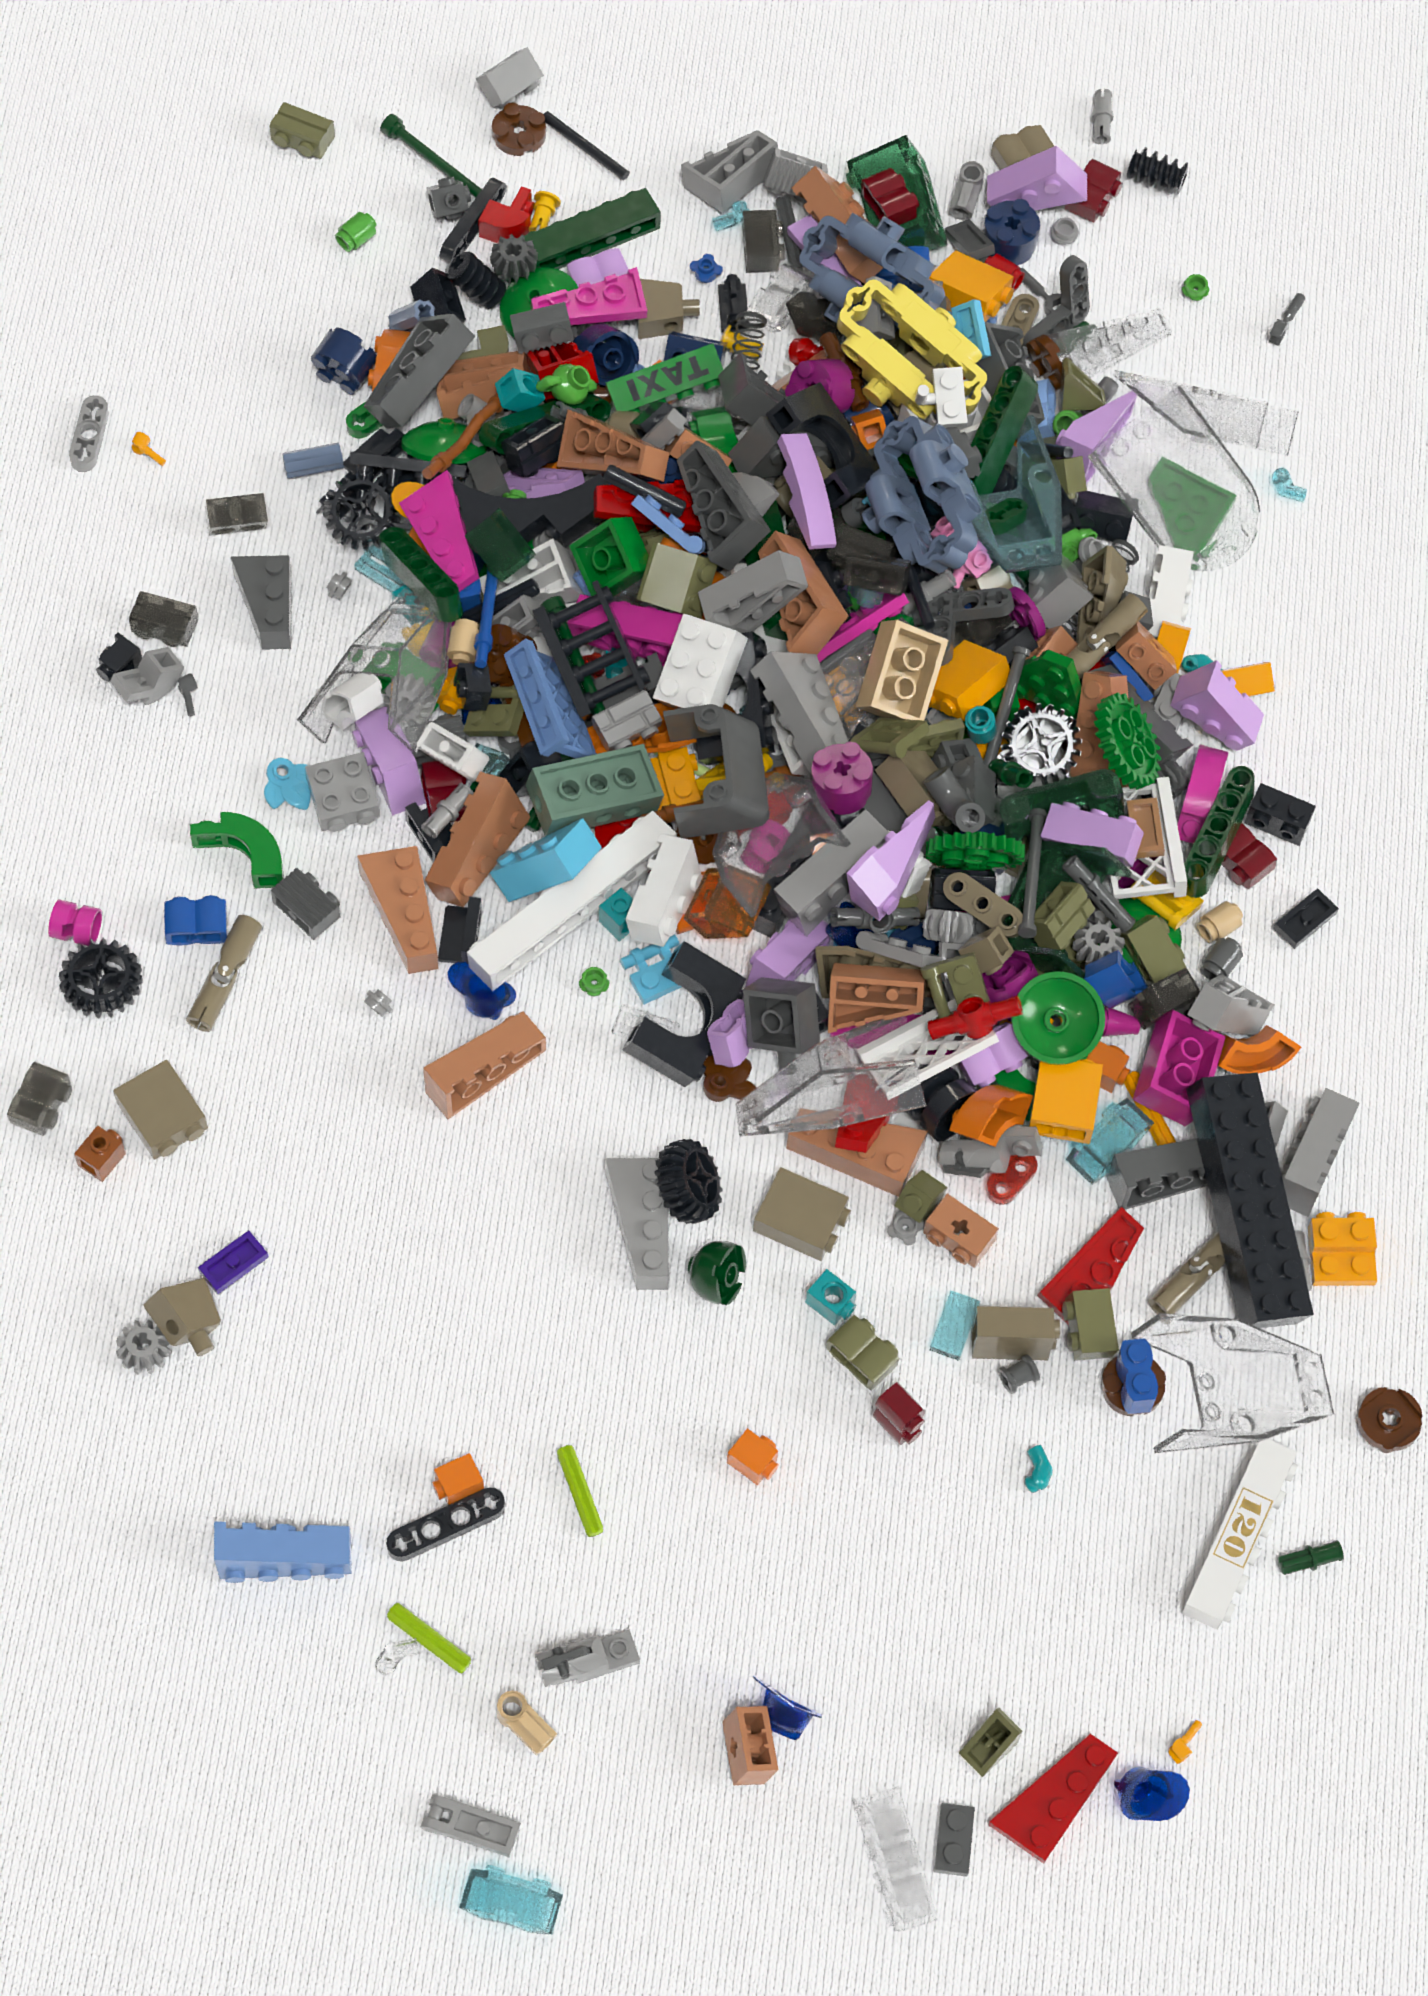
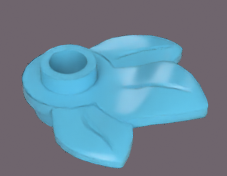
M276 758L269 763L266 770V776L269 781L264 789V796L272 809L278 808L286 801L295 808L307 810L311 798L305 772V766L308 765H294L285 758ZM284 768L287 771V775L280 776L277 773V769Z

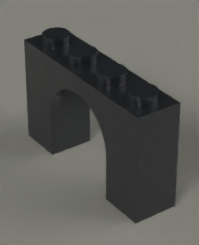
M821 382L784 398L766 413V416L780 436L781 434H792L800 430L808 431L817 436L828 447L836 467V471L824 479L832 511L852 499L866 494L865 485L870 480V475L876 472L879 467Z
M753 631L741 633L748 640L735 674L741 675L748 690V700L740 716L757 724L761 737L762 753H775L774 744L777 743V732L771 722V714H774L773 701H767L763 694V691L766 689L760 678L755 680L750 671L767 655V646L765 640ZM721 735L696 739L699 761L706 765L724 762Z
M683 941L673 951L661 975L685 988L697 998L703 1011L701 1031L695 1036H679L647 1017H643L635 1024L622 1050L681 1086L686 1087L693 1081L698 1082L703 1076L707 1067L703 1063L707 1055L712 1056L713 1054L707 1031L713 1022L723 1017V1012L729 1004L737 999H742V987L746 978Z

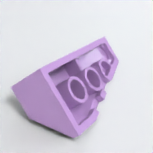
M1132 390L1076 419L1067 430L1062 429L1059 433L1056 445L1072 447V457L1083 456L1086 485L1096 472L1094 467L1099 458H1105L1113 438L1116 439L1132 415L1138 396L1137 391Z
M928 800L905 819L900 832L897 834L894 831L889 832L885 836L883 846L879 849L875 846L871 847L846 873L851 901L878 921L886 914L890 915L899 904V899L934 822V803Z

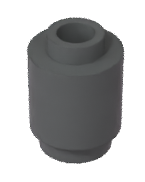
M1230 937L1226 939L1219 938L1202 960L1201 973L1209 980L1221 974L1228 977L1243 957L1241 945Z

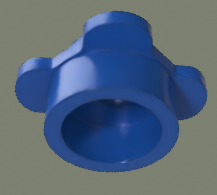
M704 254L700 260L690 263V270L695 272L696 279L702 283L714 281L717 275H721L723 272V267L714 261V256L711 254Z

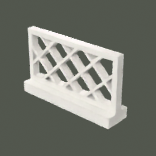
M1169 777L1157 778L1156 784H1151L1138 790L1136 788L1123 787L1096 791L1098 809L1106 812L1109 817L1116 819L1127 809V800H1135L1138 795L1151 794L1152 798L1157 797L1165 849L1164 856H1159L1155 861L1149 857L1138 858L1150 866L1142 876L1129 869L1130 866L1108 863L1112 894L1116 899L1173 893L1174 898L1186 896L1187 877ZM1116 798L1124 804L1115 813L1105 806V799ZM1156 870L1166 877L1167 884L1154 885L1147 879ZM1124 874L1137 881L1132 888L1119 889L1118 881Z
M955 999L947 1002L950 1012L957 1010L958 1006ZM935 1008L857 1049V1052L870 1079H874L886 1097L890 1099L999 1042L996 1033L992 1030L988 1035L978 1040L969 1038L967 1033L962 1035L959 1033L950 1034L932 1040L928 1030V1021L938 1017ZM955 1036H964L961 1041H953ZM928 1050H937L935 1055H926ZM947 1050H956L950 1055H945ZM910 1064L907 1069H898L900 1065ZM920 1064H929L923 1069H918ZM892 1079H901L900 1081L888 1086Z

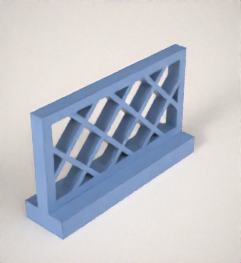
M524 639L506 652L504 657L540 755L549 757L554 752L573 758L595 755L596 751L585 722L580 718L554 658L536 651L533 641Z

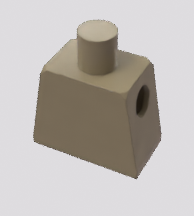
M640 278L648 312L647 318L638 319V339L664 336L672 331L681 333L683 331V316H700L699 299H683L682 285L680 283Z
M205 1278L160 1288L143 1304L170 1345L178 1346L190 1342L198 1357L214 1349V1345L208 1335L220 1325L221 1319Z

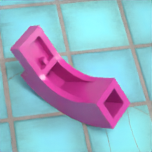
M1199 745L1177 824L1181 841L1195 843L1217 797L1228 757L1227 751Z

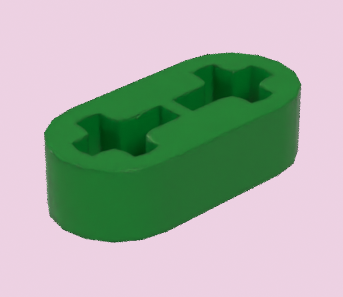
M366 401L352 410L346 417L347 432L353 438H365L383 426L363 407Z

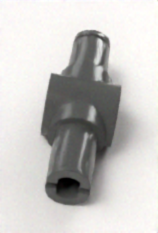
M858 905L855 908L833 907L830 911V914L836 915L830 916L832 927L855 926L857 929H869L878 934L886 933L895 926H918L920 921L913 919V917H920V911L917 907L896 908L890 915L886 914L880 921L877 919L872 921L873 916Z

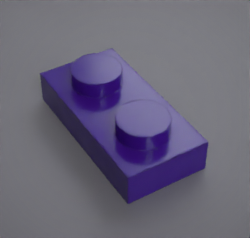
M248 1230L198 1267V1271L218 1295L268 1259L269 1256L268 1252Z

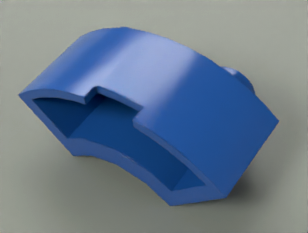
M1119 950L1085 966L1084 980L1097 991L1105 1007L1114 1008L1145 993L1148 989V985L1134 962L1128 963Z

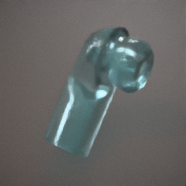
M737 201L732 205L734 212L712 218L716 232L734 227L748 218L750 210L747 209V203L745 201Z
M1277 468L1272 474V482L1278 495L1304 503L1308 489L1295 486L1286 468Z

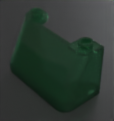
M907 135L846 161L849 170L846 173L847 181L852 189L856 188L860 193L866 218L872 225L877 227L879 220L861 193V180L892 168L897 174L900 173L902 175L906 188L910 193L913 192L916 195L919 203L917 218L900 224L905 230L898 241L907 247L925 246L929 248V251L938 250L948 245L928 167L924 158Z
M1092 768L1031 785L1027 788L1006 792L995 801L996 818L1001 834L1006 835V838H1015V841H1022L1023 837L1026 834H1030L1031 831L1030 810L1041 808L1048 815L1052 803L1062 805L1063 802H1069L1077 806L1087 804L1089 811L1091 809H1098L1106 812L1108 817L1118 819L1119 816H1124V796L1120 780L1112 770Z

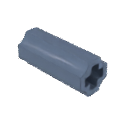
M418 300L398 308L388 316V327L392 330L412 332L421 317L435 316V307L429 300Z
M339 442L282 453L287 479L344 468Z

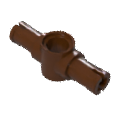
M827 332L819 338V342L827 358L841 360L852 372L853 379H850L851 389H855L854 399L851 404L852 410L860 412L866 409L870 403L863 394L860 385L859 375L862 373V368L843 352L836 333Z

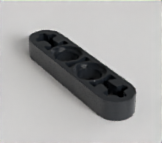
M494 177L488 180L443 242L439 254L440 259L450 262L455 256L466 251L479 233L478 220L488 201L493 200L499 203L502 201L507 188L505 182Z
M485 1488L394 1530L387 1537L388 1554L396 1561H407L498 1519L505 1511L504 1495L496 1488ZM490 1497L492 1501L498 1500L495 1510L491 1511L489 1507L479 1510L480 1517L476 1518L471 1504L476 1503V1509H479L485 1505L486 1498ZM458 1510L467 1511L470 1514L469 1522L465 1525H456L451 1519L454 1512ZM427 1524L438 1525L441 1530L438 1537L427 1539L422 1535V1529ZM416 1530L417 1538L421 1545L416 1546V1541L413 1540L406 1544L407 1550L404 1552L399 1548L393 1549L396 1546L397 1539L401 1538L403 1542L413 1539L411 1532Z

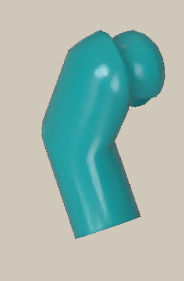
M1205 654L1188 655L1183 658L1182 667L1185 672L1189 673L1214 661Z
M1042 1445L1034 1446L1027 1451L1034 1469L1032 1475L1026 1477L1025 1485L1032 1493L1038 1492L1039 1489L1044 1490L1048 1486L1053 1474V1468Z

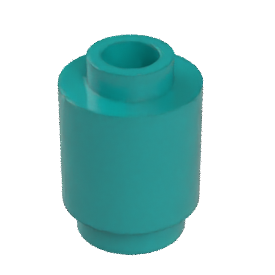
M976 706L968 711L965 717V724L969 738L977 744H986L992 741L997 734L995 715L992 710L985 706Z

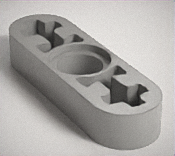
M98 395L89 396L83 401L69 451L70 462L73 469L78 472H88L96 466L109 417L108 405L106 400ZM95 407H99L100 409H97L95 413V420H93L91 411H94ZM87 429L97 431L93 438L88 439L81 436L82 432ZM84 447L88 457H84L83 461H80L78 458L82 457Z

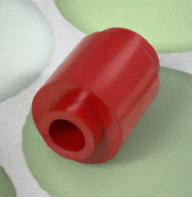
M995 254L993 257L989 256L984 262L1014 276L1011 288L1014 289V292L1019 288L1025 276L1020 266L999 254Z

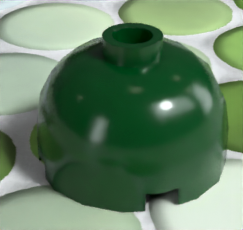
M714 1241L705 1244L697 1251L695 1256L691 1257L688 1263V1273L690 1274L694 1291L704 1300L714 1304L729 1305L735 1300L742 1286V1283H736L739 1272L745 1273L746 1270L744 1248L729 1241Z

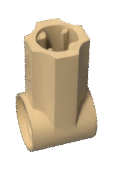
M512 1690L500 1696L496 1712L499 1722L508 1727L536 1756L543 1752L557 1737V1733L531 1708L524 1695L520 1692ZM516 1703L521 1708L520 1713L515 1716L507 1715L503 1711L505 1704Z

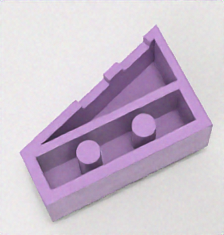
M1054 146L988 175L987 203L990 206H994L1003 201L1024 199L1031 208L1040 210L1087 201V173L1059 147Z
M539 468L538 473L531 477H522L511 470L504 474L509 489L523 491L527 495L526 498L559 494L585 483L582 470Z
M1217 660L1180 676L1170 704L1171 707L1179 711L1183 717L1192 720L1202 727L1206 733L1218 738L1230 749L1238 751L1255 744L1264 714L1246 693H1239L1235 688L1236 681L1232 677H1225L1220 671L1222 665Z
M387 706L370 711L355 721L356 730L352 731V737L357 748L362 747L361 752H364L367 765L371 767L373 778L376 784L379 785L393 816L404 812L405 807L414 802L418 806L426 804L416 759L391 713H386Z
M1063 802L1062 805L1051 804L1040 837L1059 856H1065L1066 851L1078 853L1079 859L1087 860L1088 856L1100 858L1099 861L1104 863L1133 867L1144 832L1136 824L1137 821L1130 817L1121 815L1116 819L1108 817L1106 812L1098 809H1091L1090 812L1080 810V807L1073 803Z
M788 920L783 931L780 934L775 932L769 939L767 947L764 950L759 948L750 960L752 968L745 988L761 977L795 981L801 974L806 975L817 962L816 946H829L835 928L822 920L806 937Z

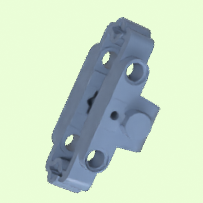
M853 212L846 223L832 216H825L816 227L809 228L803 236L804 248L799 260L804 267L815 273L808 286L831 302L824 315L837 323L848 291L854 287H863L851 278L821 264L824 258H828L836 252V237L838 234L848 240L849 246L904 280H910L921 288L924 287L922 293L916 295L934 310L940 307L945 297V291L942 286L929 279L936 265L900 243L898 240L905 229L885 216L882 217L877 227ZM864 298L861 302H858L857 304L852 303L851 309L854 306L856 307L858 304L862 305ZM894 321V332L896 333L900 328H898V323Z
M910 416L903 422L898 420L892 421L886 426L883 437L874 446V454L880 468L870 475V480L865 485V492L871 506L862 512V518L868 528L874 533L878 534L883 530L893 536L900 555L910 565L918 563L935 573H942L949 567L958 569L965 564L968 553L978 543V536L972 520L982 513L965 467L968 465V459L964 452L954 443L947 429L941 424H936L933 427L915 416ZM903 453L909 455L924 494L942 507L947 520L952 525L954 532L948 537L939 535L932 540L929 532L931 528L914 485L909 482L904 469L898 462L897 458ZM936 482L941 489L933 486L932 484Z

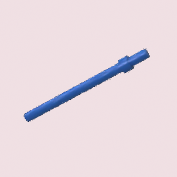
M496 533L491 539L480 628L474 642L476 650L475 666L478 668L486 667L488 652L491 651L493 643L491 628L504 538L500 533Z

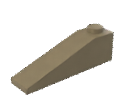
M1105 546L1082 563L1081 579L1087 584V590L1094 597L1078 611L1077 644L1091 633L1118 605L1128 583L1127 561L1113 546ZM1089 647L1086 652H1090L1093 650Z
M816 946L815 949L822 998H830V980L834 963L919 970L922 968L849 946ZM939 974L938 976L944 991L941 974ZM926 979L925 997H932Z

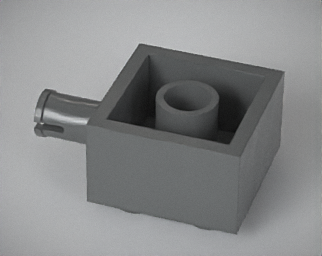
M761 977L743 989L748 1048L777 1051L778 1074L781 1076L795 1075L798 1073L796 1054H803L820 1042L815 983Z

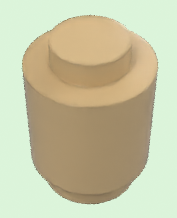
M458 619L455 621V625L451 627L447 656L456 665L458 663L475 661L476 650L474 642L476 634L479 633V625L475 621Z
M1222 902L1201 917V921L1197 923L1199 934L1208 943L1217 941L1219 938H1225L1242 926V911L1235 903Z

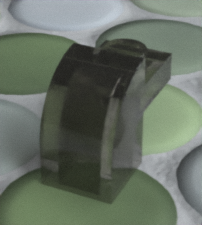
M1184 968L1143 990L1128 1005L1142 1029L1145 1030L1155 1025L1156 1022L1172 1010L1177 1011L1191 1003L1199 995L1200 989L1188 969Z

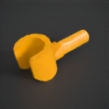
M136 432L132 439L133 452L139 455L144 453L163 466L166 460L153 451L152 448L148 447L151 441L149 436L143 432Z
M1195 1720L1185 1735L1177 1739L1169 1748V1755L1177 1764H1180L1192 1754V1751L1186 1744L1191 1741L1201 1728L1202 1723Z

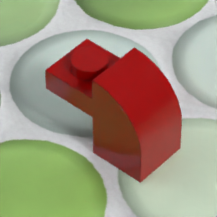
M521 186L511 206L489 200L478 220L479 237L499 244L500 236L509 239L511 233L515 238L528 234V228L531 225L530 217L535 204L532 202V190Z

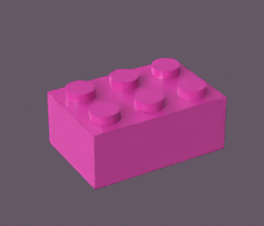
M1172 1010L1155 1023L1133 1100L1186 1127L1193 1122L1186 1089L1201 1078L1215 1076L1225 1036L1212 1029L1205 1031L1193 1024L1192 1019Z

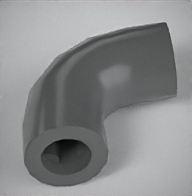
M949 766L936 770L923 781V784L939 808L958 829L963 832L974 833L983 827L985 822L984 810L969 797Z

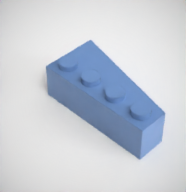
M214 1521V1562L219 1578L225 1579L228 1583H241L245 1581V1578H258L259 1581L273 1582L278 1580V1577H291V1579L298 1581L308 1580L311 1576L324 1575L327 1579L343 1578L344 1574H352L350 1527L306 1525L303 1527V1531H297L296 1527L289 1524H276L270 1530H263L261 1527H256V1523L243 1522L241 1528L234 1529L226 1528V1522Z

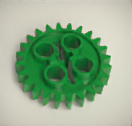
M1118 692L1101 699V703L1097 704L1098 710L1094 712L1098 719L1094 721V725L1099 729L1095 735L1101 740L1098 747L1105 752L1103 759H1108V769H1114L1115 778H1121L1122 784H1128L1130 789L1136 788L1138 790L1155 783L1154 780L1159 778L1157 772L1161 770L1157 762L1162 760L1157 754V750H1160V747L1154 741L1157 735L1151 732L1153 725L1146 721L1147 714H1141L1140 704L1134 705L1133 698H1127L1125 693L1120 695Z
M980 831L974 833L966 832V834L954 832V835L944 833L943 836H934V838H929V841H926V859L930 860L931 863H936L937 866L945 865V868L955 867L956 869L981 871L988 869L991 871H996V869L1007 870V867L1016 868V865H1022V862H1025V844H1022V841H1015V838H1006V835L995 836V833L989 834Z

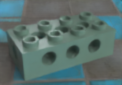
M644 744L532 768L525 785L545 836L581 818L585 820L590 828L639 817L651 811H658L664 797Z

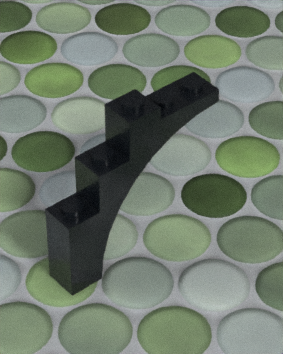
M438 472L435 476L431 478V480H433L443 472ZM598 474L585 483L559 494L538 498H507L490 495L470 488L452 477L454 483L452 485L460 505V514L467 530L468 543L473 549H476L499 531L507 542L513 541L519 549L543 531H546L550 539L558 540L566 548L604 520L594 517L593 492L596 486L610 485L604 481L601 474Z

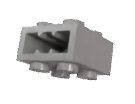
M364 752L305 766L306 780L321 831L329 830L330 832H336L344 829L346 825L354 823L367 824L380 817L379 803Z

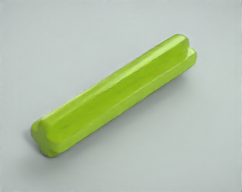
M572 1445L561 1447L557 1450L559 1462L586 1535L594 1537L603 1532L601 1519L574 1447Z
M395 1603L390 1608L387 1618L458 1673L462 1674L471 1664L470 1656L400 1603Z

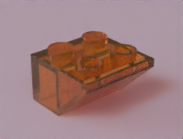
M730 867L707 868L683 919L705 939L748 937L754 928V923L761 908L766 902L771 886L764 881Z

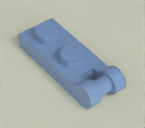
M648 494L644 498L638 495L631 503L688 552L693 554L704 552L706 548L705 541L699 536H690L682 529L685 524L672 513L669 517L659 510L662 505Z

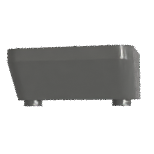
M714 704L663 711L670 742L721 735L726 779L713 781L705 787L703 791V804L673 808L680 838L755 828L765 824L769 819L770 811L761 737L757 724Z

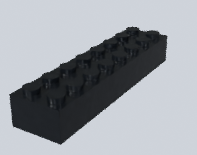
M1258 1072L1201 1078L1188 1087L1186 1091L1240 1329L1245 1331L1298 1324L1313 1316L1314 1313Z

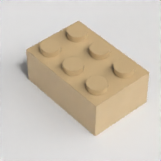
M899 620L881 621L856 708L885 718L924 721L948 640Z

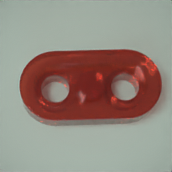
M1011 1155L1006 1173H993L989 1177L986 1185L988 1198L999 1205L1012 1202L1035 1176L1038 1167L1036 1157ZM1022 1165L1026 1168V1171L1019 1172L1015 1167ZM1003 1187L1007 1192L1004 1194L998 1193L996 1188Z

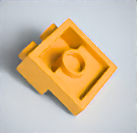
M687 746L667 752H658L657 757L650 758L664 793L658 810H661L662 806L675 804L678 806L703 798V791H699L694 771H698L697 760L694 753H688Z
M1322 1212L1317 1214L1316 1218H1311L1307 1228L1309 1251L1312 1260V1285L1375 1286L1377 1283L1375 1260L1377 1242L1374 1218H1366V1214L1363 1212L1350 1213L1347 1215V1218H1335L1334 1213Z

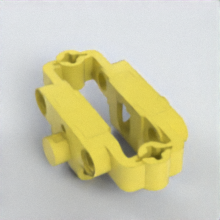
M869 280L863 287H854L848 291L837 320L838 330L847 337L841 344V348L853 362L862 368V377L868 382L862 389V392L871 403L878 407H881L887 400H890L897 407L902 403L921 419H926L932 412L936 414L935 404L918 405L915 402L916 393L920 385L928 386L929 393H934L933 385L925 379L926 375L883 338L881 340L878 339L868 329L856 323L866 317L871 300L874 299L898 323V328H900L899 337L934 367L938 363L942 364V362L949 368L962 367L963 376L969 380L964 381L965 397L969 396L974 390L971 399L968 398L965 401L966 413L968 415L974 412L987 381L986 373L976 364L982 358V353L978 347L955 328L956 321L949 312L941 307L934 310L912 290L901 283H898L890 291L880 281ZM864 298L862 305L858 304L856 307L854 306L851 309L852 303L857 304L858 302H861Z

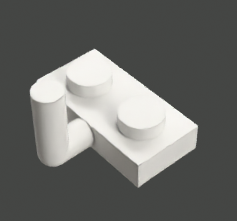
M962 367L933 369L934 393H929L928 386L920 385L915 397L916 404H935L937 424H941L945 428L967 426Z

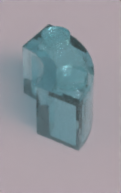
M1128 1098L1118 1104L1112 1102L1104 1109L1101 1114L1103 1118L1094 1127L1090 1144L1073 1141L1070 1145L1072 1151L1066 1158V1161L1092 1185L1109 1173L1114 1154L1123 1153L1127 1148L1132 1150L1154 1124Z
M486 1865L485 1870H470L459 1906L460 1909L482 1920L506 1924L527 1933L552 1935L563 1894L552 1890L550 1882L538 1878H533L532 1882L506 1875L504 1869L493 1865Z

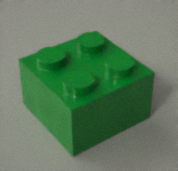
M632 517L610 518L569 546L591 596L597 594L592 584L596 580L603 587L608 585L613 597L643 578L649 558Z

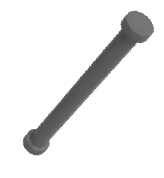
M1014 646L1012 650L1014 658L995 719L997 734L988 743L983 760L987 767L992 760L997 759L1002 742L1001 736L1006 728L1025 659L1031 653V650L1024 647Z
M1034 808L1029 812L1031 831L1022 923L1018 926V934L1023 938H1033L1037 933L1034 921L1042 838L1040 836L1043 830V823H1045L1047 818V812L1041 808Z

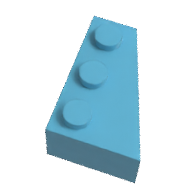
M581 818L533 843L527 844L515 852L508 851L497 859L498 864L491 870L490 874L508 902L574 879L602 847L585 820Z

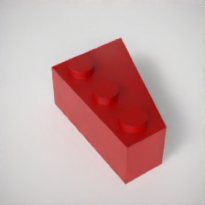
M563 342L561 345L557 343L556 346L551 345L550 348L546 346L545 349L540 348L539 351L535 349L533 352L529 350L526 353L530 373L537 374L540 380L545 376H552L559 365L567 363L584 367L588 371L590 379L599 383L592 353L587 350L585 352L578 350L577 344L574 342L567 344ZM551 391L544 392L545 400L555 399Z

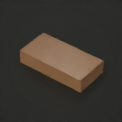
M1157 797L1127 800L1128 817L1136 820V824L1144 832L1135 859L1164 856L1165 849Z

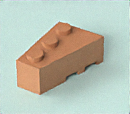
M518 351L456 360L438 382L436 393L443 418L455 419L460 417L458 415V407L463 398L470 393L488 403L489 399L497 393L495 383L512 368L530 373L526 353L520 354Z
M834 963L830 980L828 1033L837 1032L838 1029L854 1025L856 1027L863 1026L867 1022L881 1019L885 1021L922 1012L925 1001L926 979H923L921 970Z

